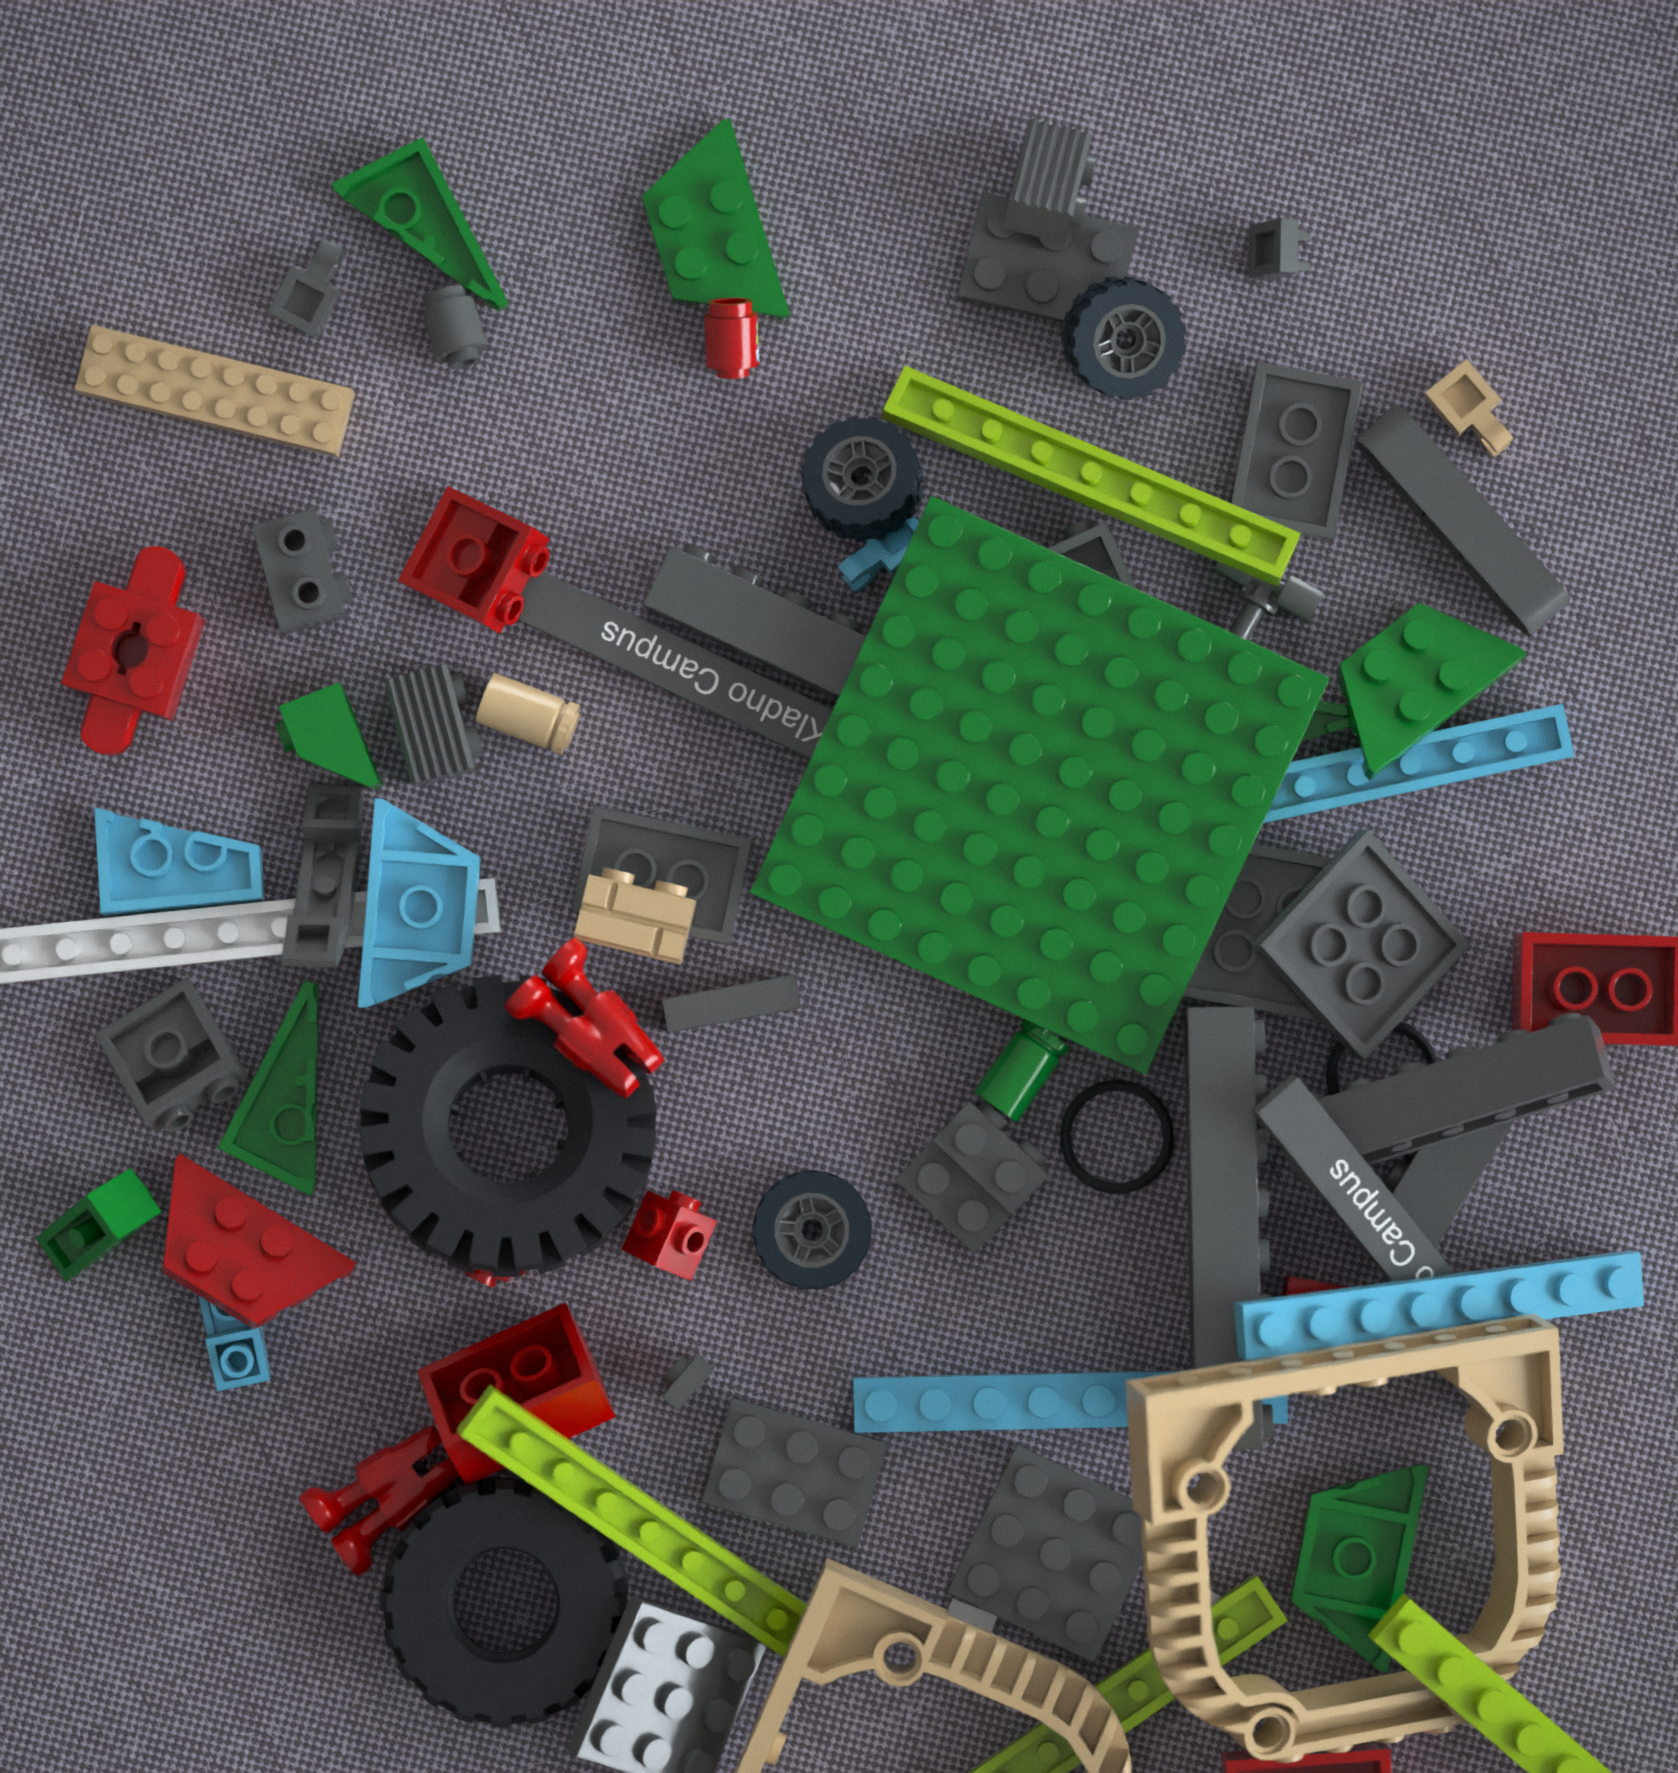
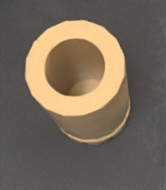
M494 672L482 697L475 722L541 748L551 747V752L562 755L565 749L568 748L580 718L581 705L571 701L566 704L564 699Z

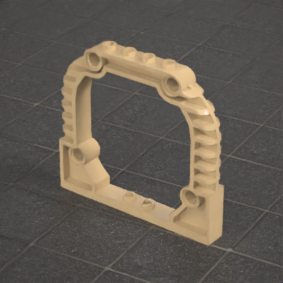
M1534 1313L1125 1381L1133 1509L1141 1515L1142 1524L1141 1545L1144 1558L1143 1577L1145 1579L1147 1638L1155 1667L1171 1694L1186 1709L1203 1721L1227 1731L1252 1756L1260 1760H1273L1281 1763L1296 1762L1303 1758V1754L1323 1750L1330 1753H1343L1352 1750L1354 1744L1370 1741L1396 1743L1403 1740L1404 1735L1425 1731L1432 1734L1448 1733L1454 1730L1455 1725L1469 1723L1408 1670L1295 1692H1288L1277 1681L1260 1674L1229 1677L1220 1665L1212 1635L1207 1516L1216 1513L1224 1506L1229 1496V1478L1221 1466L1236 1441L1253 1422L1252 1400L1299 1392L1315 1396L1334 1393L1336 1386L1355 1383L1363 1387H1376L1386 1384L1388 1377L1436 1370L1438 1374L1451 1382L1470 1403L1471 1406L1465 1415L1464 1421L1466 1436L1473 1444L1490 1455L1495 1564L1490 1597L1470 1632L1454 1637L1501 1678L1507 1681L1519 1670L1517 1662L1520 1661L1530 1648L1539 1644L1545 1633L1544 1625L1549 1614L1554 1611L1558 1598L1556 1590L1558 1579L1561 1575V1564L1558 1559L1560 1534L1557 1531V1516L1559 1508L1556 1500L1557 1471L1555 1469L1554 1456L1564 1454L1559 1328ZM1503 1421H1506L1502 1433L1495 1437L1498 1426ZM1201 1472L1198 1484L1193 1489L1186 1491L1190 1478ZM1266 1717L1263 1726L1258 1731L1253 1732L1256 1723Z
M829 1558L825 1560L734 1773H761L765 1762L772 1765L776 1764L787 1737L786 1734L779 1732V1729L802 1677L823 1686L840 1677L874 1669L881 1680L888 1685L897 1687L913 1684L920 1679L924 1672L946 1679L1032 1716L1068 1740L1085 1766V1773H1132L1128 1742L1115 1711L1101 1692L1078 1672L1058 1661L947 1614V1609ZM893 1643H906L912 1647L916 1656L907 1665L899 1666L887 1659L885 1656L886 1649Z

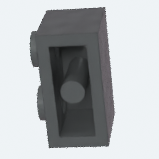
M314 508L252 525L278 626L285 635L348 618L344 605L352 603L353 598L345 571L336 573L331 553L339 551V545L331 519L322 521L320 514Z

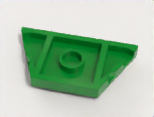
M730 118L724 119L642 195L643 204L674 302L698 306L701 304L709 305L710 300L719 298H748L752 300V311L758 314L770 315L772 318L781 320L790 318Z
M1418 603L1340 663L1336 670V675L1341 693L1349 704L1348 718L1353 735L1357 734L1364 758L1362 769L1367 779L1370 781L1518 665L1526 655L1522 648L1422 603Z
M1419 1463L1310 1493L1289 1600L1325 1627L1380 1672L1385 1673L1389 1672L1391 1655L1374 1642L1368 1634L1405 1590L1428 1472V1466Z

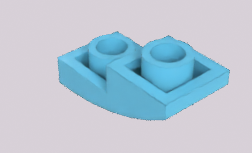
M198 1295L207 1332L205 1341L217 1392L271 1380L262 1325L253 1330Z

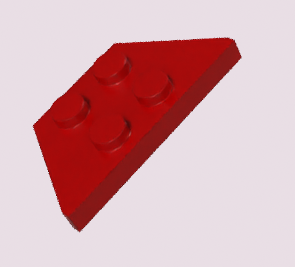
M179 1153L175 1159L162 1273L253 1330L276 1318L277 1314L288 1307H295L313 1297L314 1292L339 1278L343 1280L350 1276L354 1270L356 1262Z

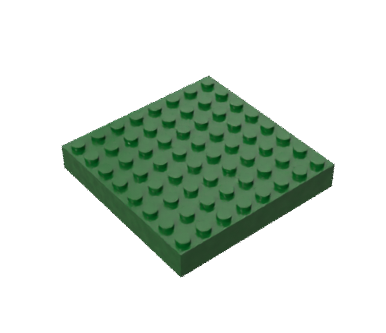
M931 495L750 893L1146 1075L1330 678Z

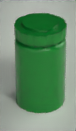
M1025 1019L1020 1024L1023 1029L1014 1033L973 1091L1016 1123L1059 1064L1058 1057L1060 1055L1065 1056L1070 1049L1064 1043L1065 1040L1056 1033Z

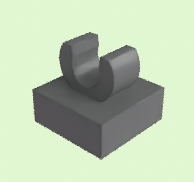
M1278 218L1249 226V279L1268 281L1298 274L1310 269V262L1298 260V244L1310 241L1309 233L1298 230V220Z

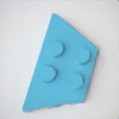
M375 798L358 998L359 1008H370L471 967L473 961L481 858L386 800Z

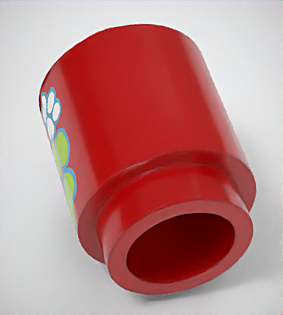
M730 297L709 301V313L704 315L706 367L717 370L718 378L737 379L748 377L749 368L759 366L758 313L752 311L751 299Z

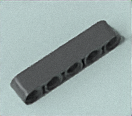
M1397 404L1392 406L1355 439V444L1369 463L1523 634L1528 637L1532 636L1570 602L1568 593L1558 580L1402 407Z

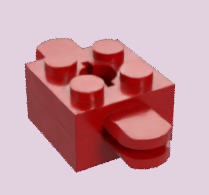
M151 546L143 548L137 554L125 590L94 581L63 675L62 685L71 690L90 695L80 726V736L88 748L101 755L115 756L123 754L130 747L141 712L173 722L206 620L198 613L176 607L185 580L186 568L178 555L166 547Z

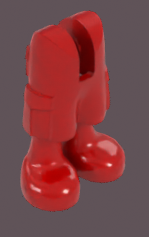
M574 937L551 957L544 966L541 975L551 985L569 997L583 1011V1015L574 1018L556 1000L549 986L538 975L532 976L519 987L505 1003L504 1008L513 1018L521 1020L533 1018L547 1025L558 1034L555 1038L556 1043L554 1046L573 1065L584 1072L588 1070L611 1091L626 1099L640 1084L625 1064L613 1054L616 1048L619 1047L639 1068L650 1075L665 1059L656 1045L637 1024L638 1020L632 1009L612 989L598 994L589 983L583 970L587 958V948L577 937Z
M434 1425L421 1429L393 1447L387 1446L377 1450L376 1453L355 1466L357 1480L342 1489L326 1491L320 1487H310L299 1495V1499L306 1511L326 1534L330 1533L354 1510L371 1498L378 1500L379 1506L331 1538V1542L339 1556L358 1578L370 1570L373 1562L371 1550L377 1539L390 1526L403 1532L422 1510L460 1477L450 1457L442 1463L438 1462L429 1467L430 1472L423 1477H420L414 1470L413 1463L420 1458L424 1461L433 1452L432 1449L442 1443L439 1432Z

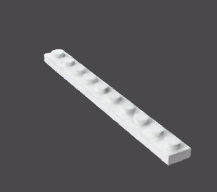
M479 879L475 935L501 933L496 879ZM367 891L355 892L352 916L344 949L363 947ZM296 898L0 929V984L282 955L288 915H293Z

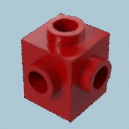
M672 1189L669 1197L666 1198L647 1190L621 1250L657 1268L691 1281L717 1221L699 1213L698 1210L702 1202Z

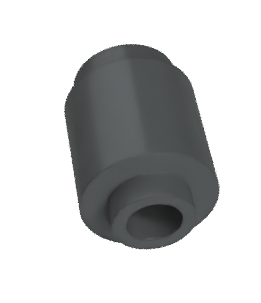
M463 285L447 286L428 293L423 298L426 308L422 311V315L436 361L438 363H448L450 369H461L479 362V354L485 351L488 345L474 298L467 296Z

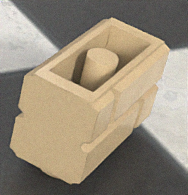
M603 867L601 877L589 874L574 937H577L580 941L681 965L696 907L695 900L686 898L688 888L656 880L654 890L633 885L634 874Z

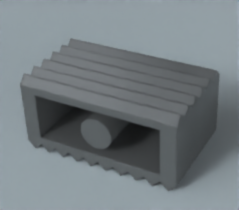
M1036 118L1029 120L1002 228L1066 243L1069 226L1081 227L1088 196L1078 194L1080 185L1091 186L1098 155L1088 153L1092 137L1088 130L1081 132L1078 128L1071 130L1067 125L1060 127L1057 123L1050 125L1046 120L1039 122Z
M447 663L384 680L411 785L418 787L477 771L474 758L484 755L476 725L466 727L460 706L470 704L462 673L452 675L450 667Z

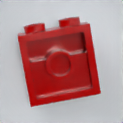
M447 486L398 581L449 607L458 614L500 634L505 624H514L522 614L524 598L521 596V593L530 576L538 577L545 570L550 556L546 546L550 539L534 527Z

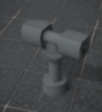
M1217 562L1213 571L1241 587L1237 597L1245 603L1229 632L1246 640H1249L1263 613L1274 617L1278 609L1308 624L1324 595L1320 590L1293 575L1290 576L1288 581L1281 578L1277 587L1220 562Z

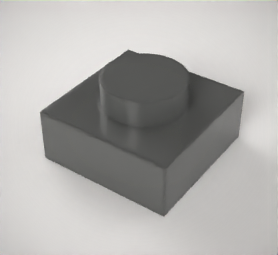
M700 1353L691 1362L682 1355L662 1379L669 1386L662 1398L679 1411L714 1370L715 1366Z

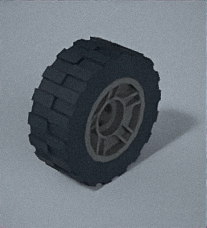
M1112 276L1105 278L1103 282H1094L1087 286L1088 290L1082 295L1078 294L1072 301L1074 305L1070 311L1066 312L1063 320L1065 321L1064 331H1061V341L1064 342L1065 347L1063 354L1065 360L1072 366L1071 371L1076 377L1084 381V384L1110 398H1114V396L1122 400H1133V397L1137 396L1144 398L1151 395L1152 391L1158 387L1163 388L1168 383L1169 377L1173 373L1176 374L1181 366L1179 361L1181 356L1185 355L1187 346L1184 344V335H1187L1186 325L1181 321L1180 316H1182V313L1178 306L1171 303L1170 300L1172 298L1165 292L1135 277L1125 276L1124 278ZM1127 328L1128 334L1133 336L1131 343L1125 341L1123 344L1117 345L1116 336L1118 332Z
M859 416L848 417L849 420L840 423L836 421L830 424V428L823 433L820 432L814 438L815 442L813 445L807 448L804 454L805 463L801 465V477L804 483L802 487L814 518L818 517L820 525L825 530L835 532L837 537L844 540L851 538L855 539L856 542H866L867 539L876 538L877 541L886 538V535L892 531H895V533L904 527L903 523L908 518L911 519L916 513L915 507L918 502H921L923 495L921 483H924L923 474L915 448H912L910 439L905 433L901 434L896 425L889 421L884 423L879 421V418L872 416L868 418H859ZM864 473L870 474L871 480L866 485L858 486L852 482H857L863 478Z
M818 1170L795 1172L780 1179L771 1186L757 1206L752 1226L754 1247L765 1268L781 1282L804 1290L826 1289L846 1280L859 1268L867 1255L872 1235L870 1214L866 1203L858 1191L839 1176ZM815 1219L821 1223L823 1232L817 1240H809L802 1235V1225L807 1220Z

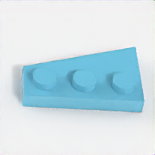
M94 807L100 912L104 917L265 902L262 849L259 845L199 831L191 832L162 825L160 822L143 818L138 820Z

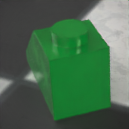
M339 682L278 706L283 720L275 722V726L287 753L296 750L298 757L302 760L369 789L376 790L383 787L345 688Z
M129 1168L84 1196L35 1239L67 1282L132 1237L162 1211L153 1200L149 1189L141 1183L132 1168Z

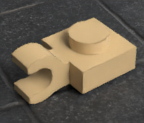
M1467 359L1425 392L1424 398L1457 437L1471 427L1479 442L1493 458L1511 444L1510 441L1513 440V437L1490 412L1500 403V397Z

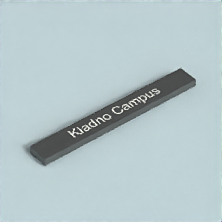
M542 572L538 577L530 576L521 593V596L524 598V608L518 621L811 759L833 709L545 572Z
M1291 1074L1251 1110L1388 1282L1455 1273L1299 1077Z

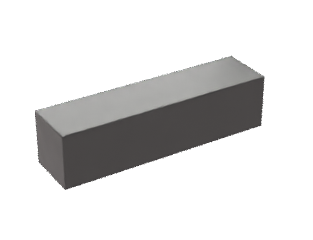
M795 974L662 999L668 1033L801 1008Z

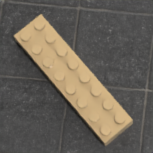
M95 325L90 327L74 389L80 395L336 458L340 456L355 397V392L351 388Z

